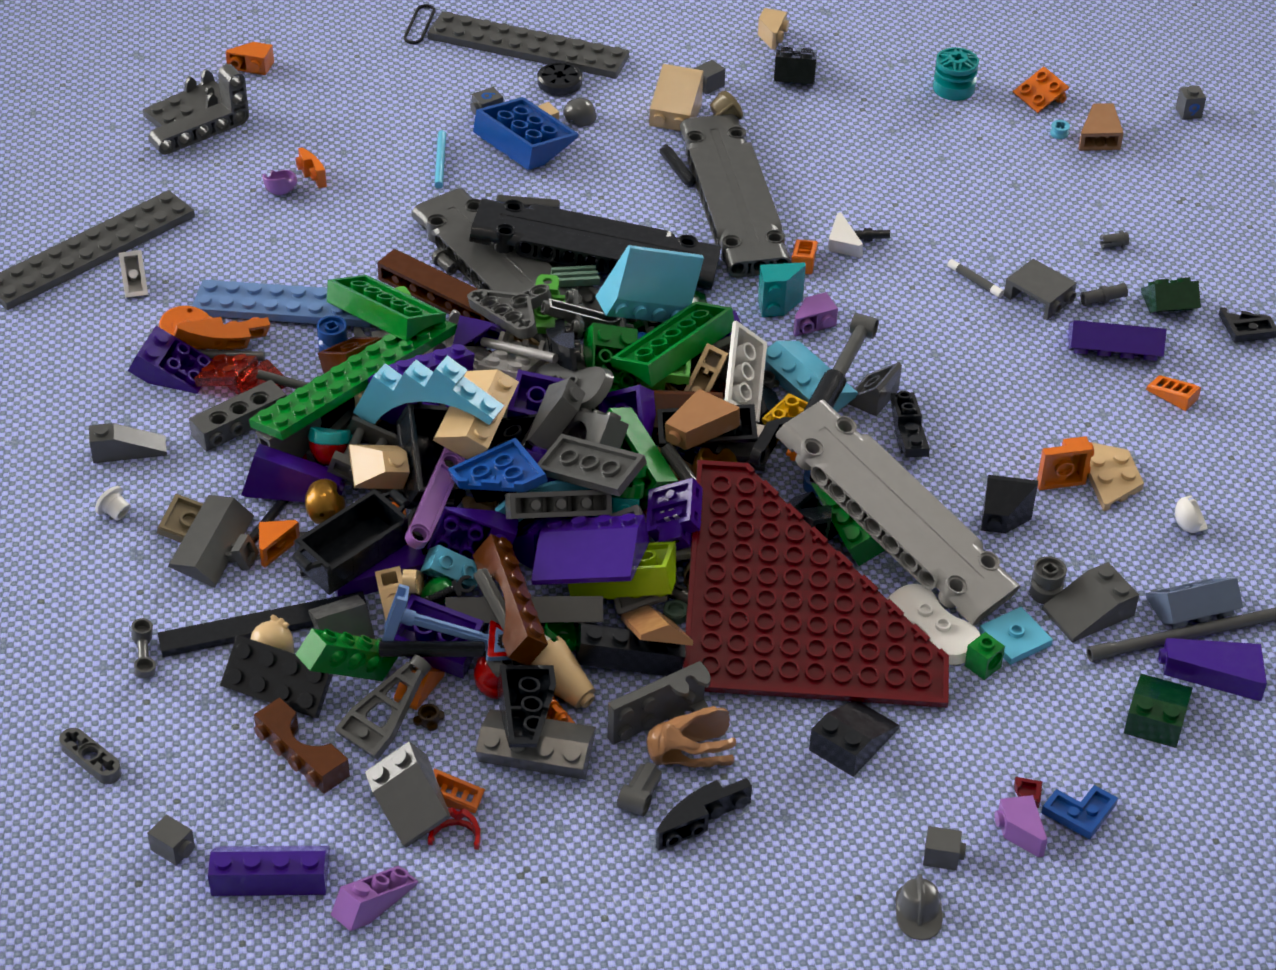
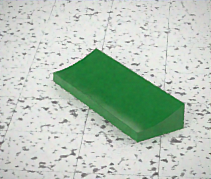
M368 275L328 280V303L404 341H408L414 335L432 325L446 322L445 312Z
M695 301L612 356L611 365L635 375L652 387L703 352L707 343L713 345L732 332V324L734 322L733 309L731 307Z

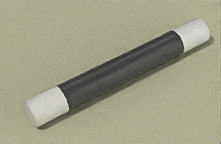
M949 260L947 264L949 268L999 298L1003 296V289L957 261Z

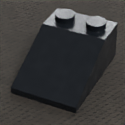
M853 700L828 712L811 729L809 751L854 777L893 736L900 725L865 704Z

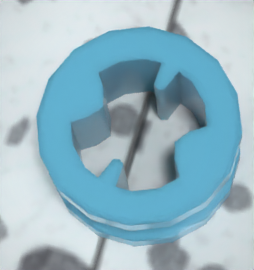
M1064 120L1053 121L1050 135L1056 139L1067 138L1070 124Z

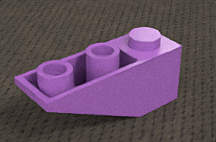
M396 866L341 886L331 916L350 931L368 925L418 884V881L407 870Z

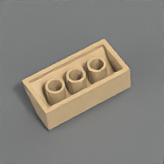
M498 369L467 371L464 375L468 380L505 405L493 422L488 425L472 414L449 406L433 441L467 460L488 450L519 381Z

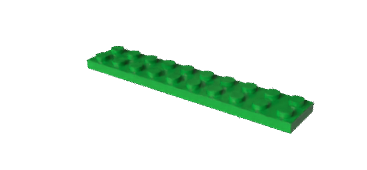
M446 321L432 325L420 331L408 341H404L392 334H387L381 340L367 346L358 354L350 356L345 362L332 367L325 374L315 377L310 383L295 389L293 393L285 398L277 400L270 407L260 410L257 415L249 419L250 427L284 440L364 391L369 384L368 378L375 374L385 363L390 365L399 360L414 358L416 355H422L455 335L457 324Z

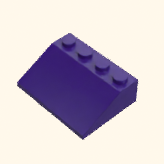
M628 513L622 516L600 515L588 518L576 516L568 519L553 517L546 520L539 533L531 577L532 585L632 581L650 542L644 515Z

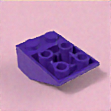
M155 326L134 358L128 372L149 384L198 394L217 362L160 327Z
M445 506L427 549L441 545L474 561L473 554L490 534L499 538L504 537L513 544L517 535L519 519H506L505 514L493 510Z

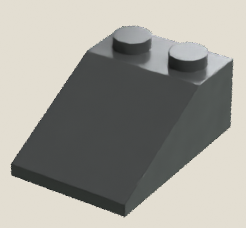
M1107 562L1086 571L1042 606V610L1071 642H1075L1135 616L1139 594Z
M410 741L365 771L373 795L404 847L407 848L451 817L427 754Z

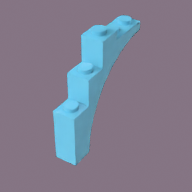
M447 355L434 372L418 360H415L403 375L385 363L372 377L353 413L375 425L383 414L394 407L405 403L434 402L456 407L490 425L505 405L464 377L467 369Z

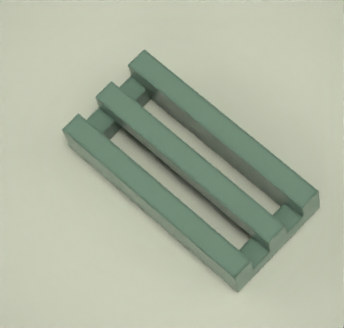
M595 265L551 267V275L559 277V287L600 285V276H598Z

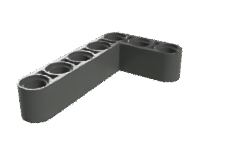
M225 64L219 69L218 81L221 103L157 127L150 132L148 140L161 154H170L240 126L248 120L249 109L245 77L234 66Z

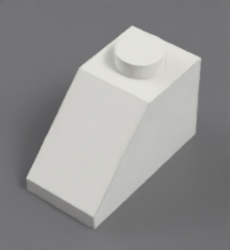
M136 250L119 253L125 298L148 295L142 251Z

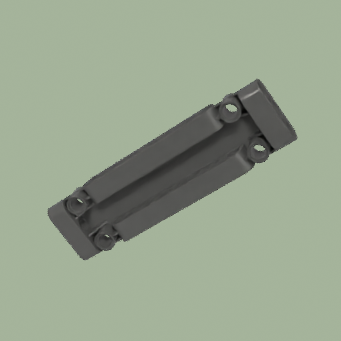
M734 114L683 120L680 123V131L686 144L689 168L692 175L696 178L695 185L716 245L721 246V259L726 263L729 274L734 278L759 276L760 265L792 263L785 246V234L782 232L781 221L751 142H747L746 130L741 127L738 117Z
M457 188L416 205L412 211V217L425 230H428L429 241L435 243L438 249L445 250L448 256L459 265L458 270L477 289L521 293L535 286L536 279L540 274L551 275V266L547 262L521 257L515 252V248H513L512 252L505 254L499 253L493 248L494 242H491L490 246L469 242L472 223L481 200L473 199L463 188ZM545 281L544 283H545V284H550V283H552V282H551V281ZM559 287L560 295H565L566 291L571 290L572 287ZM578 293L579 306L587 308L582 303V296ZM537 333L532 338L538 342L541 340L546 341L547 334Z

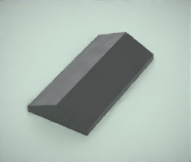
M208 495L168 567L215 588L229 563L225 553L232 550L230 545L237 541L240 534H245L254 515L233 497Z

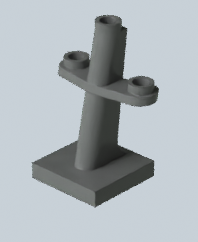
M574 288L566 291L565 302L549 298L548 301L543 300L541 305V314L557 319L564 318L565 322L571 324L570 332H574L575 337L578 338L582 337L584 329H587L593 322L634 328L633 324H628L629 318L606 316L603 312L579 306L578 290Z

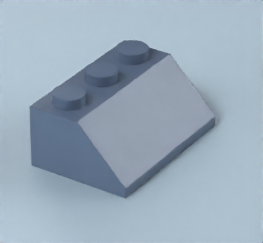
M1214 577L1145 593L1147 600L1162 624H1172L1173 628L1187 626L1188 621L1193 619L1196 622L1211 620V615L1219 614V617L1231 616L1235 614L1234 610L1243 608L1237 578Z

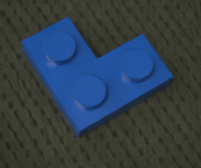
M1093 785L1080 802L1056 789L1043 805L1041 813L1090 840L1117 805L1118 797Z

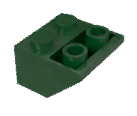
M1191 277L1177 278V280H1171L1170 283L1169 279H1158L1148 282V286L1141 288L1142 296L1150 313L1201 308L1199 281H1191Z

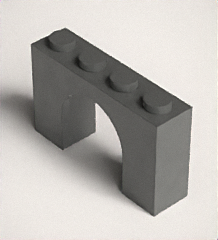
M581 408L562 434L584 439L587 436L586 440L620 449L629 424L621 421V416L612 412H607L606 414L598 410L592 412Z

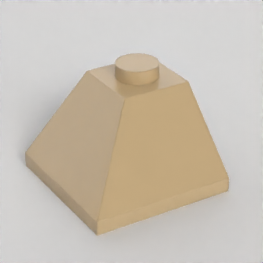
M349 444L354 488H404L410 473L407 452L397 445Z

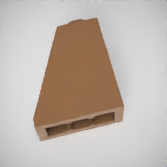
M1114 103L1092 105L1081 131L1079 151L1121 149L1124 132Z
M698 389L666 421V441L684 450H688L729 432L740 425V407Z

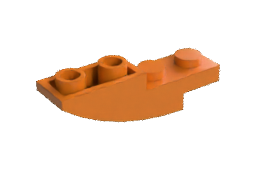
M209 316L197 321H181L176 324L173 336L188 345L216 350L243 349L248 347L250 339L265 337L270 328V322L268 317H253L247 321H230L223 324L221 317L213 318Z

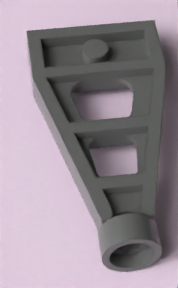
M415 654L409 662L405 663L354 705L334 730L340 736L378 760L395 739L422 679L432 668L431 665ZM401 682L407 686V691L399 702H395L387 697V693L395 684ZM385 703L391 707V715L387 723L379 727L367 719V714L376 705Z

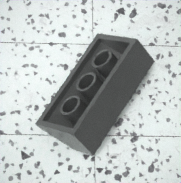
M490 709L481 725L475 753L478 761L483 763L586 780L596 727L546 719L537 747H509L501 713L499 710Z

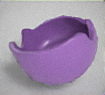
M271 170L269 177L266 174L262 175L266 190L273 195H285L297 185L296 174L291 170H280L277 172Z

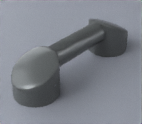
M145 618L136 619L131 625L132 640L137 644L138 659L134 663V675L139 678L152 677L156 672V663L149 657L148 643H150L153 635V624Z

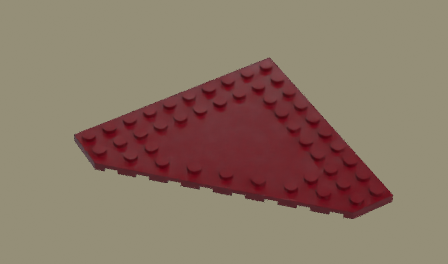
M697 461L696 481L703 488L700 531L692 533L686 634L693 640V646L685 645L686 658L683 668L698 661L702 662L711 677L710 685L707 688L705 687V692L837 701L855 700L867 703L948 708L949 655L942 648H937L930 641V637L916 623L913 625L892 600H887L868 577L862 576L853 567V563L839 550L836 551L820 531L815 527H811L796 508L790 503L787 504L772 485L766 480L763 481L749 463Z

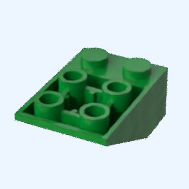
M593 322L584 331L583 355L586 368L602 367L613 373L614 380L609 392L636 386L637 377L625 370L612 367L611 357L638 340V329Z

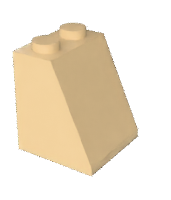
M669 64L662 65L650 106L649 126L680 131V123L683 120L697 117L702 106L703 70Z

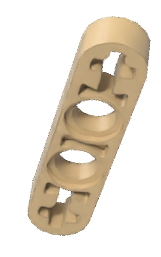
M416 569L403 570L402 585L409 586V596L411 594L420 596L424 588V573Z

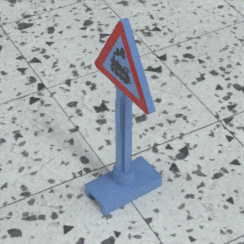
M399 584L384 625L385 632L382 641H394L400 624L411 627L416 625L469 641H483L487 646V661L512 660L508 658L502 642L504 631L498 623L491 620L488 626V634L477 630L417 614L416 611L406 608L409 586Z

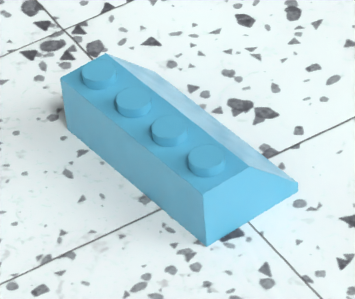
M776 341L766 350L765 370L774 373L775 379L780 382L779 385L788 393L806 402H809L824 373L831 369L800 341ZM847 382L833 407L836 412L858 395V392Z

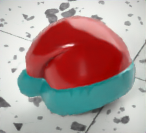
M311 427L308 434L311 453L318 462L329 466L335 451L344 454L353 434H351L350 430Z

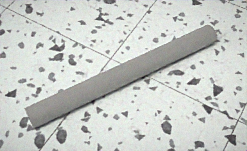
M483 337L480 341L481 346L552 363L558 361V354L487 337Z

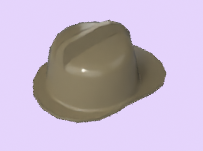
M727 91L718 93V96L710 103L712 116L734 114L739 120L743 118L741 106L734 96Z

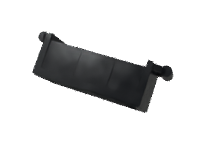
M422 402L407 404L396 421L398 445L407 452L410 470L404 486L405 498L410 502L406 509H413L419 505L444 449V446L433 441L449 408L444 404L439 403V406L422 404ZM444 460L449 468L454 466L452 461ZM454 483L445 506L454 507L455 505L457 507L462 498L466 496V491L460 489Z
M374 489L294 540L295 553L292 555V559L306 575L330 595L407 544L405 534L408 530V517L403 514V511L410 502L396 489L383 494ZM390 497V498H391L395 503H397L400 507L397 508V507H396L394 504H392L387 498Z

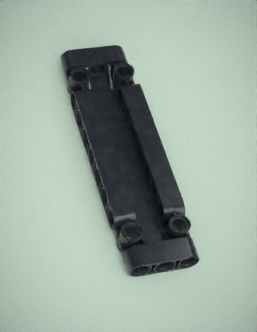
M482 198L472 223L469 242L489 246L491 242H494L493 248L499 253H510L515 248V252L524 258L569 267L595 265L598 273L608 275L628 245L703 255L704 260L696 287L711 291L721 246L698 242L697 238L692 235L685 234L678 238L667 230L538 204L524 207L522 202L513 199L507 200L504 203Z

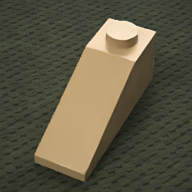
M707 343L690 377L689 385H686L684 391H697L701 389L705 392H711L725 366L729 353Z

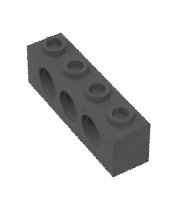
M269 380L190 417L191 436L207 452L253 430L250 427L249 419L257 415L260 410L270 407L277 400L285 398L287 395L272 380Z
M597 490L505 493L506 519L612 515V495Z

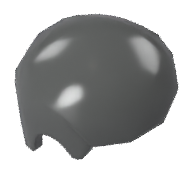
M585 98L570 100L563 109L567 122L570 123V120H572L577 127L588 126L597 118L594 105Z

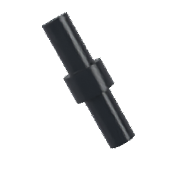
M864 228V230L854 231L858 238L864 239V241L890 239V230Z

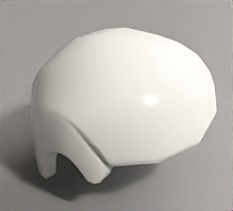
M1191 495L1179 499L1175 507V518L1178 525L1189 533H1197L1208 529L1195 499L1188 500L1192 498Z

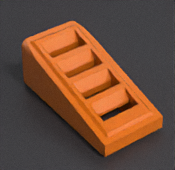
M797 239L795 242L791 262H805V274L813 273L818 242Z
M1159 375L1146 387V390L1187 411L1199 399L1201 387Z
M434 768L433 771L439 787H441L440 790L447 807H453L458 810L464 808L471 813H476L485 789ZM446 789L452 790L451 794L447 793ZM458 791L463 792L461 798L456 796ZM468 794L474 795L471 802L466 801Z

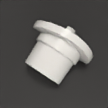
M114 486L106 490L97 500L95 506L96 513L99 515L106 513L116 521L121 520L131 508V505L121 495L123 489L120 486Z

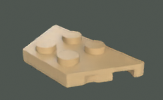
M1092 443L1094 446V456L1091 457V471L1087 477L1102 510L1107 511L1114 502L1119 501L1121 503L1128 499L1130 495H1135L1143 490L1144 482L1129 450Z

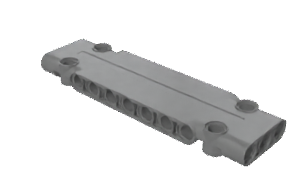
M821 400L786 422L777 431L776 437L791 452L795 451L797 453L795 458L797 465L804 470H811V477L814 482L923 587L929 590L936 587L939 590L938 599L942 605L948 608L957 607L956 611L971 625L975 626L1018 591L1020 585L1000 567V560L997 555L990 551H983V544L980 539L870 435L860 434L856 430L857 425L853 419L841 416L825 400Z

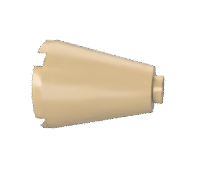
M556 636L557 641L555 642L551 639L547 640L548 645L531 665H554L556 679L554 695L577 709L588 707L595 699V688L565 640L560 636Z

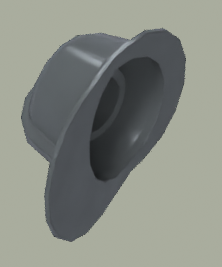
M918 874L916 878L907 881L896 892V918L899 928L905 935L912 939L927 940L936 936L942 927V904L937 887L931 881L923 879L922 874Z

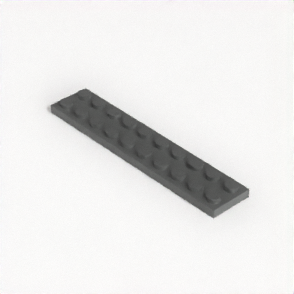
M442 11L427 32L428 39L543 64L565 62L578 67L581 72L617 79L629 58V50L620 47L606 46L601 43L587 42L582 39L568 38L544 31H534L525 27L510 26L505 23L501 24L486 19L462 16L452 12Z
M168 190L29 259L13 265L0 272V304L6 310H9L118 256L119 253L126 252L194 218V209Z

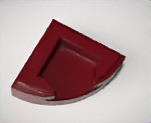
M1015 777L1014 789L1017 796L1033 795L1036 806L1039 808L1043 781Z

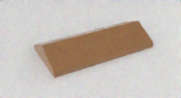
M649 604L621 614V620L640 640L693 646V640L677 624Z

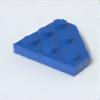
M516 438L448 468L450 477L460 489L527 492L548 482L545 472Z

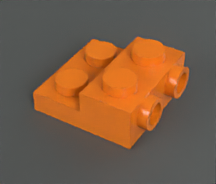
M1087 436L1063 439L1062 446L1042 449L1037 476L1039 490L1086 485L1087 475L1091 471L1090 460L1094 456V446L1092 442L1088 441Z

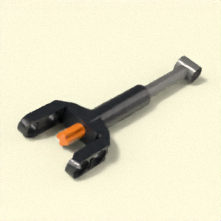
M859 313L854 314L850 324V333L852 334L833 369L827 370L824 373L804 411L821 400H825L832 408L834 407L846 385L845 375L865 338L874 339L877 333L878 318ZM783 417L766 423L751 451V465L761 467L766 464L779 440L776 437L777 431L794 417ZM788 449L786 456H789L791 461H795L797 453L795 451L791 452ZM810 474V482L815 483Z

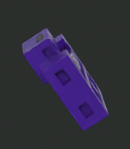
M694 478L649 489L646 526L648 535L655 542L675 541L676 550L691 547L692 532L700 531L703 488Z

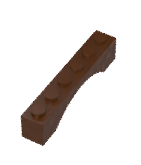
M490 534L473 554L477 570L480 568L488 569L492 578L496 579L503 591L506 615L502 642L508 658L524 665H530L548 645L544 629L534 608L531 594L526 586L525 578L519 567V561L515 556L512 543L504 537L499 538Z

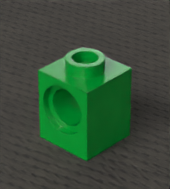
M984 632L968 644L964 666L985 680L1002 667L1005 646Z

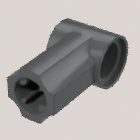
M650 762L640 764L629 785H623L617 799V807L644 817L650 807L652 794L662 778V771Z

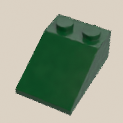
M1140 674L1128 712L1124 734L1177 748L1193 688Z

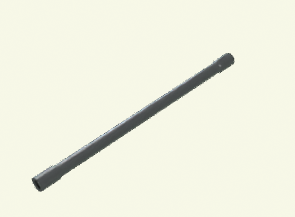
M1276 607L1113 643L1107 642L1088 646L1086 649L1087 657L1090 662L1112 658L1119 654L1165 645L1166 638L1193 639L1276 621Z

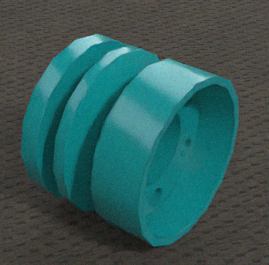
M957 47L946 48L940 51L936 58L933 82L934 92L947 100L960 101L970 98L975 93L979 64L977 55L970 50Z

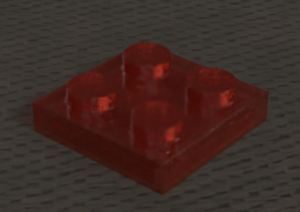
M220 354L213 357L212 361L203 367L202 371L194 378L196 387L238 386L259 364L257 356H247L246 354L226 356L225 354Z

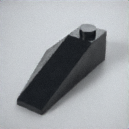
M500 665L497 693L509 747H537L556 688L554 665Z

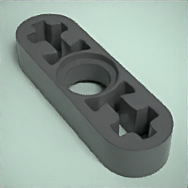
M68 728L60 734L59 741L62 751L99 782L112 784L120 779L122 772L119 760L78 728ZM89 752H95L98 754L93 759L83 758V756Z

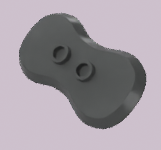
M547 363L534 372L561 379L570 378L585 392L579 410L581 408L588 410L596 408L607 396L614 380L613 373L610 370L596 366L572 371L560 366L558 363Z

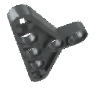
M540 284L521 293L477 289L471 291L467 298L470 308L517 338L529 339L537 334L533 310L540 307L543 300L548 301L549 298L552 299L550 287L546 284Z

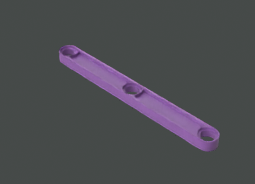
M446 447L442 451L405 534L406 543L414 549L424 548L430 540L455 482L450 477L449 467L446 466L444 460L452 461L454 465L465 461L464 457ZM412 532H419L424 540L419 541L415 539Z

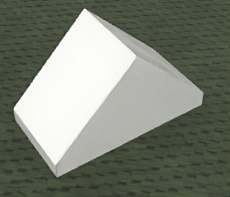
M840 212L836 215L829 236V251L860 258L863 256V243Z

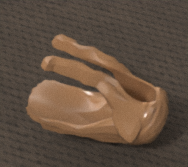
M712 706L690 714L677 716L654 726L647 735V749L651 760L658 766L663 764H681L694 768H711L715 765H732L735 759L733 755L690 759L681 752L683 750L694 755L718 753L736 746V739L734 737L715 742L697 743L725 735L730 726L729 711L725 708Z

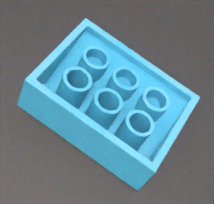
M628 245L595 297L606 316L665 322L692 304L704 257L699 254Z

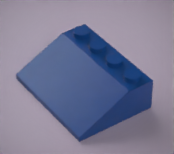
M524 97L477 109L473 132L480 136L482 140L487 141L497 150H500L510 159L515 160L528 170L545 165L579 136L577 132Z

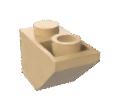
M764 8L759 17L758 36L772 50H776L778 44L783 41L784 32H787L789 28L787 12Z

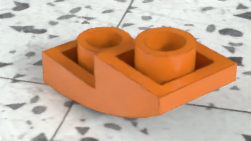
M302 147L298 148L299 157H296L298 170H302L305 178L311 177L312 181L315 180L318 188L327 187L326 172L323 164L308 150Z

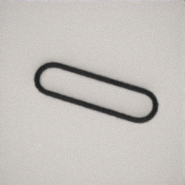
M423 4L416 8L404 34L405 42L416 44L423 40L436 9L434 6ZM423 7L431 8L433 11L421 38L416 41L408 40L407 35L419 9Z

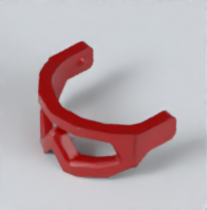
M453 807L448 808L450 816L454 819L446 820L429 832L428 845H433L434 836L441 829L460 825L473 832L475 836L474 849L479 850L481 829L476 818L464 808L460 811Z

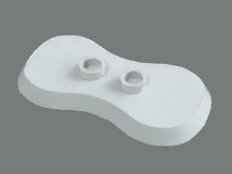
M920 584L905 585L886 598L887 600H892L913 625L916 623L930 637V641L937 648H942L949 655V665L965 663L968 644L981 635L974 625L946 611L936 595Z

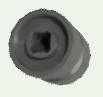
M1044 556L1035 561L1029 589L1033 600L1045 604L1063 590L1067 567L1063 561L1052 556Z

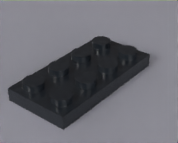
M237 635L220 686L270 703L280 697L294 711L319 718L333 674L310 671L294 653Z

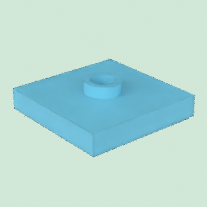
M1022 607L980 625L979 628L981 634L986 632L1005 646L1003 658L1010 665L1052 646L1053 639Z

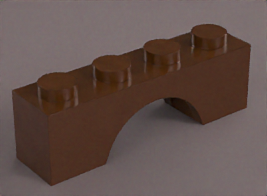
M280 697L254 714V731L258 738L262 741L266 740L271 745L273 751L278 756L282 755L294 771L301 772L312 787H317L325 794L350 777L348 758L331 743L322 746H310L295 739L294 736L299 730L297 713Z

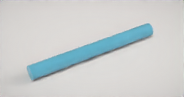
M443 130L438 132L434 184L436 188L443 187L446 132Z

